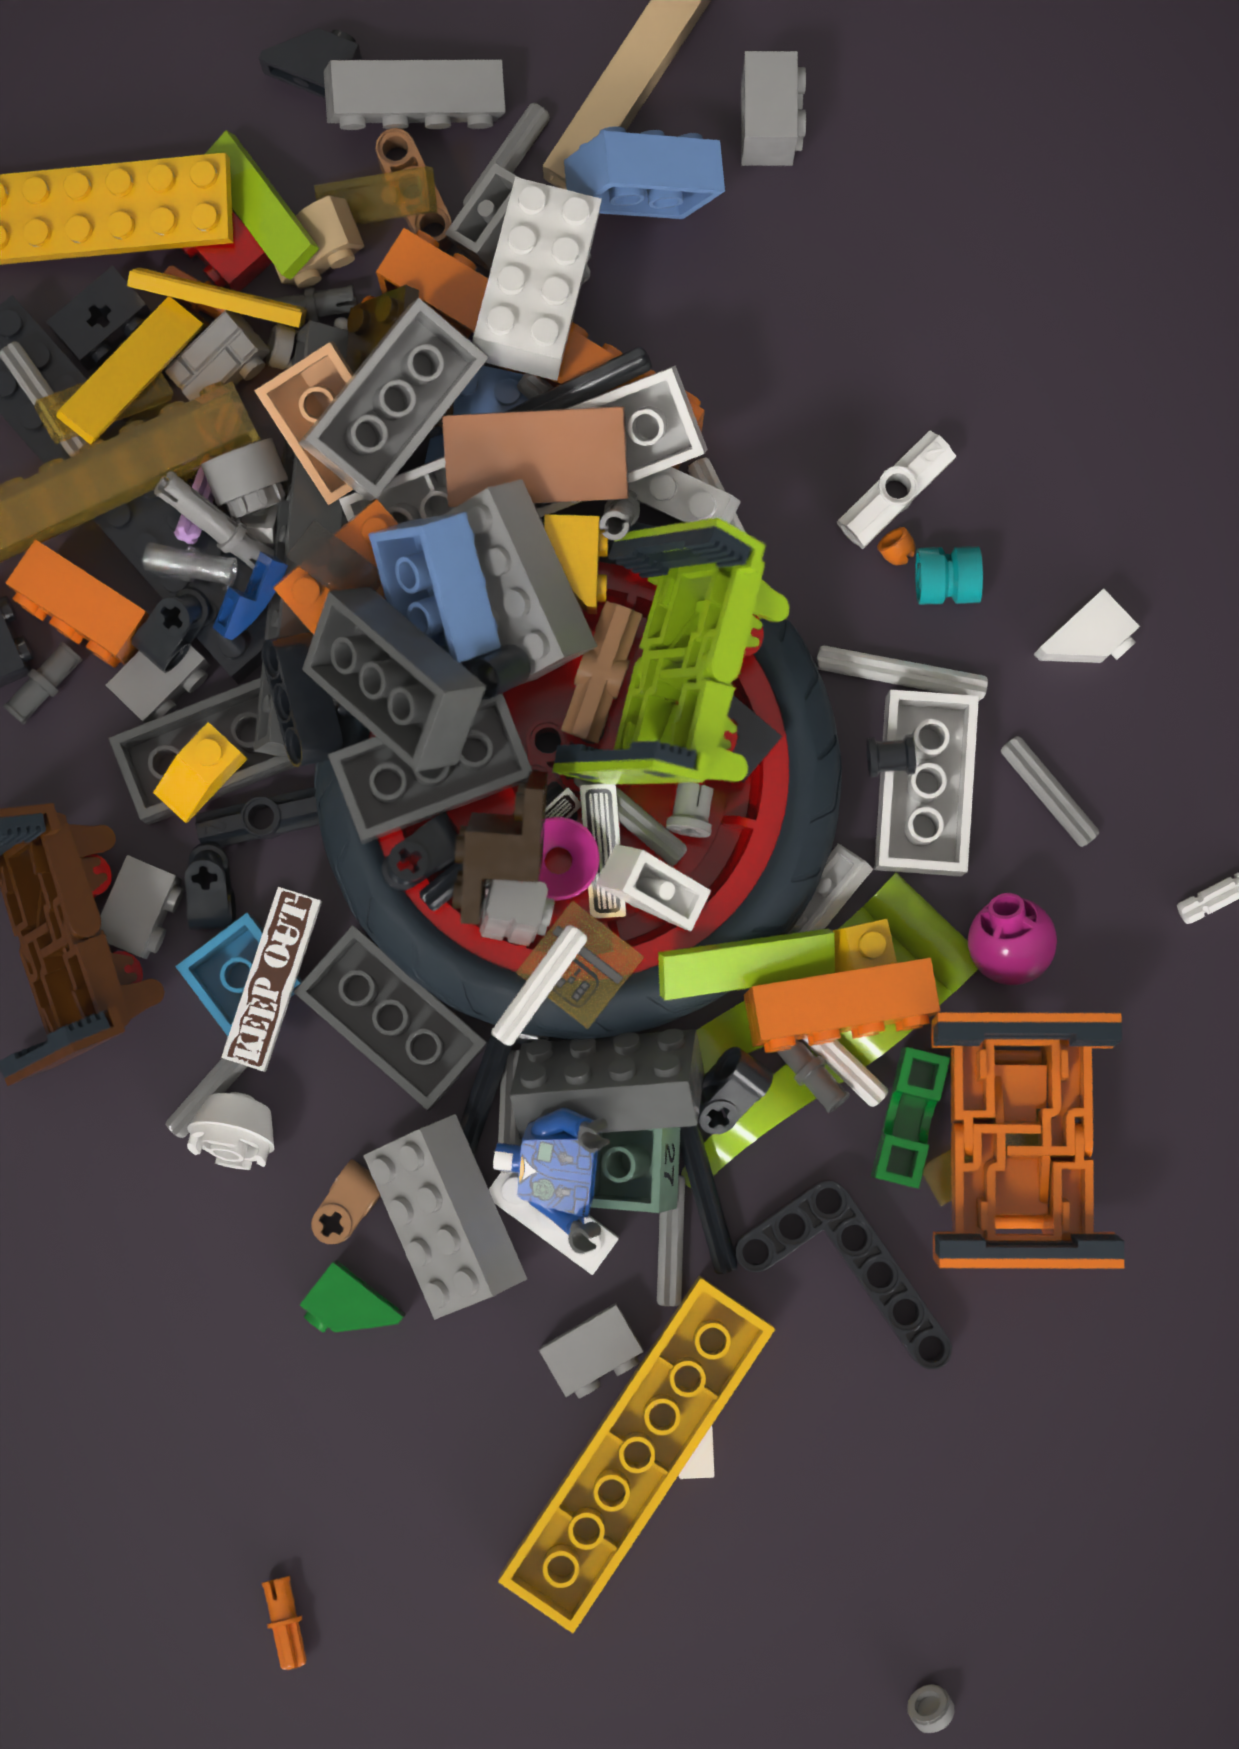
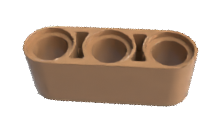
M388 129L380 134L376 141V152L381 171L411 232L416 234L418 230L423 231L425 226L430 223L443 225L445 229L442 234L433 238L440 244L439 249L446 252L452 245V242L445 235L452 224L450 214L412 137L402 129ZM399 147L408 152L403 159L398 161L386 158V154L392 148ZM413 185H420L426 189L424 195L417 199H410L404 193L407 188Z

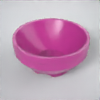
M564 817L546 818L543 862L539 882L546 883L548 888L547 898L554 900L570 899L581 894L594 881L599 868V849L593 835L581 823ZM564 848L571 854L572 865L566 873L554 874L546 868L545 857L551 849Z

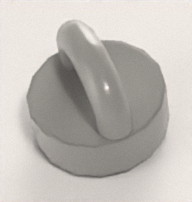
M277 324L273 327L267 343L271 352L265 357L268 366L282 370L285 368L289 369L292 366V359L290 357L293 350L294 336L299 331L282 324Z
M933 1684L917 1689L910 1696L907 1704V1712L911 1720L922 1733H933L944 1729L952 1721L955 1713L954 1703L947 1691L941 1686Z

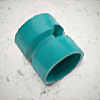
M942 547L917 548L915 587L918 605L943 604L947 597H951L955 604L980 603L983 589V565L980 547H954L950 554H946Z

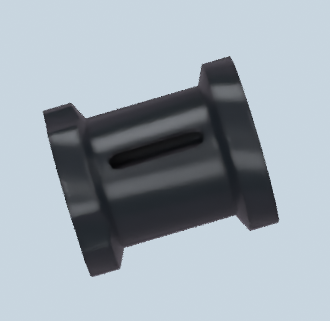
M905 735L903 740L880 742L876 741L874 737L867 738V766L870 778L877 777L881 772L906 771L907 775L915 774L916 754L913 735Z

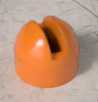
M899 527L886 534L878 543L877 549L885 560L893 565L900 566L908 563V557H914L916 544L905 527Z

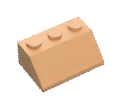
M333 341L255 390V393L328 505L352 491L353 488L298 443L354 375Z

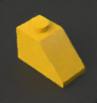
M207 722L176 755L153 793L187 824L243 765L247 758L216 728Z
M888 919L831 930L835 935V973L897 963Z

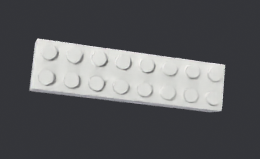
M676 365L566 408L624 406L628 483L703 455L708 450ZM445 456L394 476L378 496L379 502L398 524L410 520L442 516L455 508L448 507ZM356 491L339 499L347 521L351 520L371 502H368ZM581 501L533 504L539 517H543Z

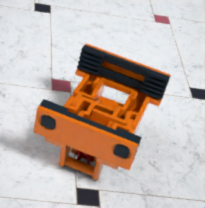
M937 1013L933 1018L932 1048H951L952 1231H933V1260L939 1268H1124V1240L1117 1236L1115 1232H1094L1093 1159L1090 1158L1093 1152L1092 1049H1112L1122 1041L1121 1013ZM994 1046H1040V1050H994ZM1047 1073H1048V1108H1047ZM1037 1109H1041L1040 1111H1038V1122H1037V1121H1036V1112H1037ZM1005 1134H1038V1146H1006ZM996 1229H1041L1042 1234H996Z

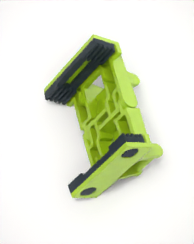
M719 517L630 531L622 539L614 540L608 559L616 560V563L619 565L624 564V568L632 569L631 572L635 574L640 573V577L648 578L650 583L657 585L640 648L644 651L642 657L636 661L614 750L594 749V747H585L586 745L582 744L557 745L553 773L598 784L704 782L705 779L739 782L745 778L748 771L747 761L743 756L732 753L738 736L736 725L727 716L735 690L731 682L740 673L743 656L755 654L762 645L764 629L759 619L779 622L783 621L789 613L787 599L762 580L765 566L762 557L765 544Z

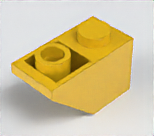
M544 515V529L578 604L587 614H597V602H606L607 575L598 574L599 557H608V538L602 534L605 530H600L599 516Z

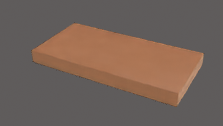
M624 406L442 416L448 507H457L488 487L521 479L533 503L629 498Z

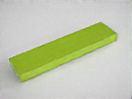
M226 130L205 154L226 153L230 157L232 208L280 274L291 280L320 248L237 137Z
M828 928L658 952L660 996L664 1000H671L835 973L834 932Z

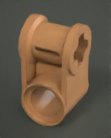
M351 1159L331 1186L329 1194L312 1218L311 1228L314 1236L325 1244H339L348 1239L362 1218L370 1212L381 1196L371 1172L355 1160ZM336 1213H339L342 1216L339 1223L344 1227L341 1234L332 1232L327 1236L324 1233L326 1224L322 1222L325 1215L333 1217Z

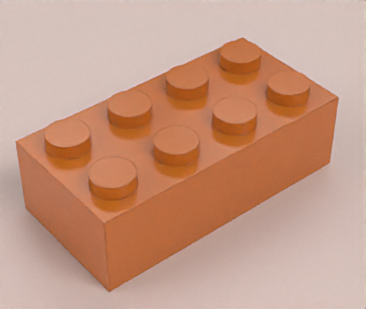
M931 958L752 986L744 994L752 1046L764 1045L765 1053L792 1049V1046H796V1040L808 1038L809 1046L832 1043L836 1039L841 1038L840 1033L849 1031L852 1032L853 1039L879 1035V1032L885 1031L886 1025L895 1024L896 1032L922 1028L923 1025L930 1024L929 1017L940 1012Z

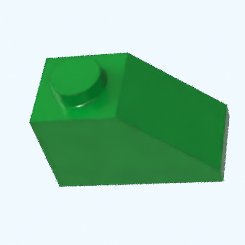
M338 1260L331 1263L300 1304L301 1307L307 1310L303 1317L311 1325L324 1333L328 1328L333 1332H343L396 1325L406 1315V1313Z

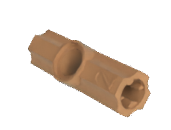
M606 601L595 628L594 639L597 647L583 654L574 681V685L577 686L561 731L598 744L613 698L617 699L630 663L627 658L643 614Z

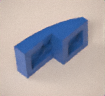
M260 551L245 592L228 587L213 629L224 638L230 640L241 634L255 621L274 596L276 591L273 589V586L284 577L288 565L279 558Z

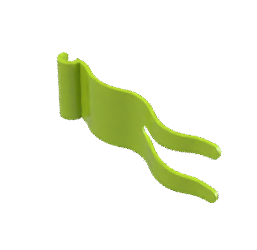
M897 872L859 911L840 927L844 928L888 919L897 963L931 958L939 1005L946 1001L978 970L971 959L968 940ZM745 1000L696 1030L704 1074L717 1063L720 1056L727 1049L733 1046L739 1047L748 1054L764 1047V1045L752 1046ZM892 1024L886 1025L885 1031L879 1032V1035L853 1039L852 1032L849 1031L840 1033L841 1038L837 1040L866 1067L901 1041L912 1030L896 1032V1026ZM808 1047V1049L815 1055V1057H817V1055ZM787 1064L773 1075L772 1084L767 1093L751 1106L732 1129L720 1135L711 1134L704 1142L713 1176L736 1155L770 1129L817 1099L805 1084L800 1086L794 1080L796 1074ZM827 1064L825 1065V1068L839 1084L844 1082ZM684 1167L681 1175L685 1178V1184L691 1187L686 1167Z

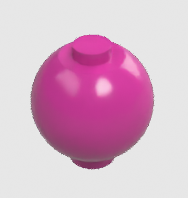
M1004 893L994 897L989 904L977 913L968 933V949L975 966L990 980L1004 985H1021L1041 976L1052 963L1057 948V934L1050 916L1036 903L1013 893Z

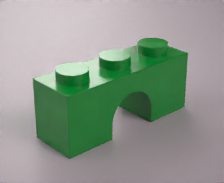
M909 1047L901 1048L871 1177L919 1189L929 1149L927 1141L930 1124L936 1104L941 1099L950 1061L949 1057Z

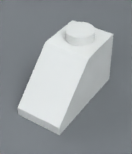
M1103 588L1049 638L1034 655L1040 661L1101 663L1110 654L1117 660L1136 643L1130 635L1140 626Z
M615 844L596 882L597 886L626 903L688 931H692L711 892L708 888L644 850Z

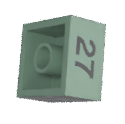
M680 1127L600 1133L602 1138L609 1140V1144L598 1150L592 1208L661 1213L677 1208Z

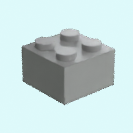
M745 51L741 79V166H792L795 151H802L803 137H805L806 110L798 109H802L803 94H805L806 68L798 67V51Z

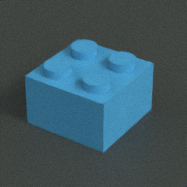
M249 913L244 914L175 966L227 1036H229L264 931L255 917ZM297 976L291 997L295 995L294 991L303 982L299 976Z

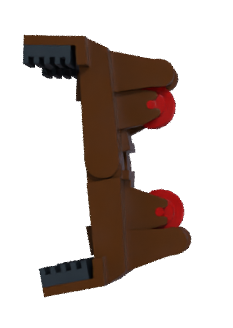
M54 803L0 809V889L14 937L18 936L20 941V957L48 1039L0 1060V1070L7 1086L55 1068L126 1032L125 1027L132 1018L160 1003L165 994L164 987L158 980L146 979L142 981L143 969L134 955L125 951L111 953L106 934L103 930H100L101 917L94 898L108 889L111 884L112 873L106 860L96 853L106 852L114 846L116 842L114 831L106 825L68 824L66 816L56 812Z

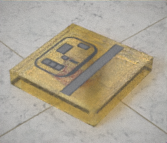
M572 901L516 973L527 981L566 926L573 925L587 936L586 943L547 998L586 1029H589L638 967L644 956Z

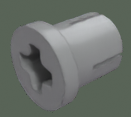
M679 783L673 814L667 818L666 829L684 836L709 837L712 825L708 823L713 789L705 785L700 787V784Z

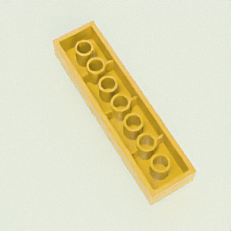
M699 1275L501 1571L498 1582L571 1633H574L775 1331L774 1326Z

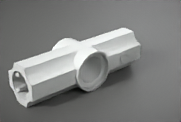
M931 430L927 432L893 467L884 471L879 481L837 521L843 533L854 544L864 549L900 512L906 510L912 501L956 458L950 445L940 435L933 433ZM890 481H899L907 488L908 495L900 499L893 498L887 493L885 484Z

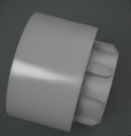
M273 438L246 445L201 464L217 507L226 505L229 515L235 519L283 502L286 494L281 483L289 479Z

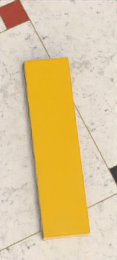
M140 267L129 272L128 287L298 328L305 323L307 314L305 307Z
M168 296L58 410L56 417L92 445L200 332L203 323L172 297Z

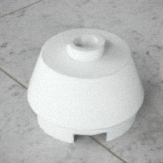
M244 1093L211 1094L187 1127L190 1133L187 1144L188 1149L195 1155L200 1154L201 1149L210 1152V1154L216 1157L215 1164L250 1170L252 1161H257L258 1165L265 1167L268 1154L274 1151L271 1110Z

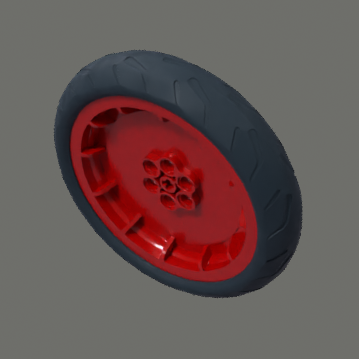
M542 517L540 520L544 526V517ZM636 522L632 526L630 525L628 532L655 528L657 526ZM608 539V556L614 540ZM599 557L598 574L607 575L606 601L630 608L643 615L627 658L630 663L617 699L613 698L608 712L609 715L604 727L603 738L598 744H588L579 737L561 731L577 686L574 685V681L583 654L536 680L518 685L502 693L532 771L548 772V785L556 781L564 790L569 788L580 802V788L575 785L574 779H566L565 775L553 773L556 751L549 754L542 753L535 745L536 740L541 734L551 732L559 736L561 740L560 745L582 744L586 745L585 747H594V749L614 750L636 661L642 657L644 651L640 648V644L657 589V585L650 583L648 578L640 577V573L635 574L631 572L632 569H626L624 564L619 565L616 563V560H610L608 557ZM597 602V614H587L580 606L593 637L602 608H604L606 602ZM787 618L779 622L759 619L764 629L762 645L755 654L743 656L740 673L731 682L732 687H735L733 695L782 737L744 783L742 781L728 782L716 779H705L704 782L697 783L700 784V787L705 785L713 789L708 823L712 825L711 835L709 837H690L671 832L686 845L687 851L677 864L669 865L619 822L620 845L644 850L711 890L692 931L685 930L626 902L625 917L591 918L587 888L578 896L570 899L554 900L551 921L546 928L545 936L536 934L533 943L531 942L529 946L510 943L507 937H504L502 941L482 937L481 932H479L481 920L480 924L460 923L461 909L453 908V897L435 911L429 909L420 898V891L443 871L436 872L406 891H398L389 887L381 875L383 861L390 854L392 848L433 818L362 844L330 761L315 763L314 789L320 831L330 866L353 915L379 949L408 977L447 1005L493 1025L497 1024L557 940V937L552 934L555 928L560 926L564 930L566 926L573 925L587 936L584 946L621 974L623 979L617 985L577 954L575 958L598 976L599 986L582 1007H573L551 990L521 1032L524 1034L566 1039H593L616 1036L628 1032L635 1033L672 1022L719 999L729 991L664 1000L660 996L658 952L788 934L802 916L816 891L835 837L842 780V761L835 717L824 682L797 629ZM336 712L343 737V749L376 737L353 715L345 718ZM679 783L615 784L616 787L666 828L667 818L673 814ZM518 785L451 810L447 814L459 831L461 825H468L472 812L512 815L514 814ZM580 807L576 811L578 815L577 822L583 825L582 808ZM564 848L551 849L545 857L546 868L554 874L566 873L572 865V856ZM399 861L397 867L401 871L407 868L412 870L413 864L410 861L406 863ZM572 961L561 976L566 980V983L561 989L556 985L553 989L572 1004L581 1005L595 989L596 980ZM578 968H580V973L577 976H574L573 974L576 972ZM570 976L575 978L572 984L567 982ZM585 980L591 986L581 999L576 1002L571 998V995L582 981Z

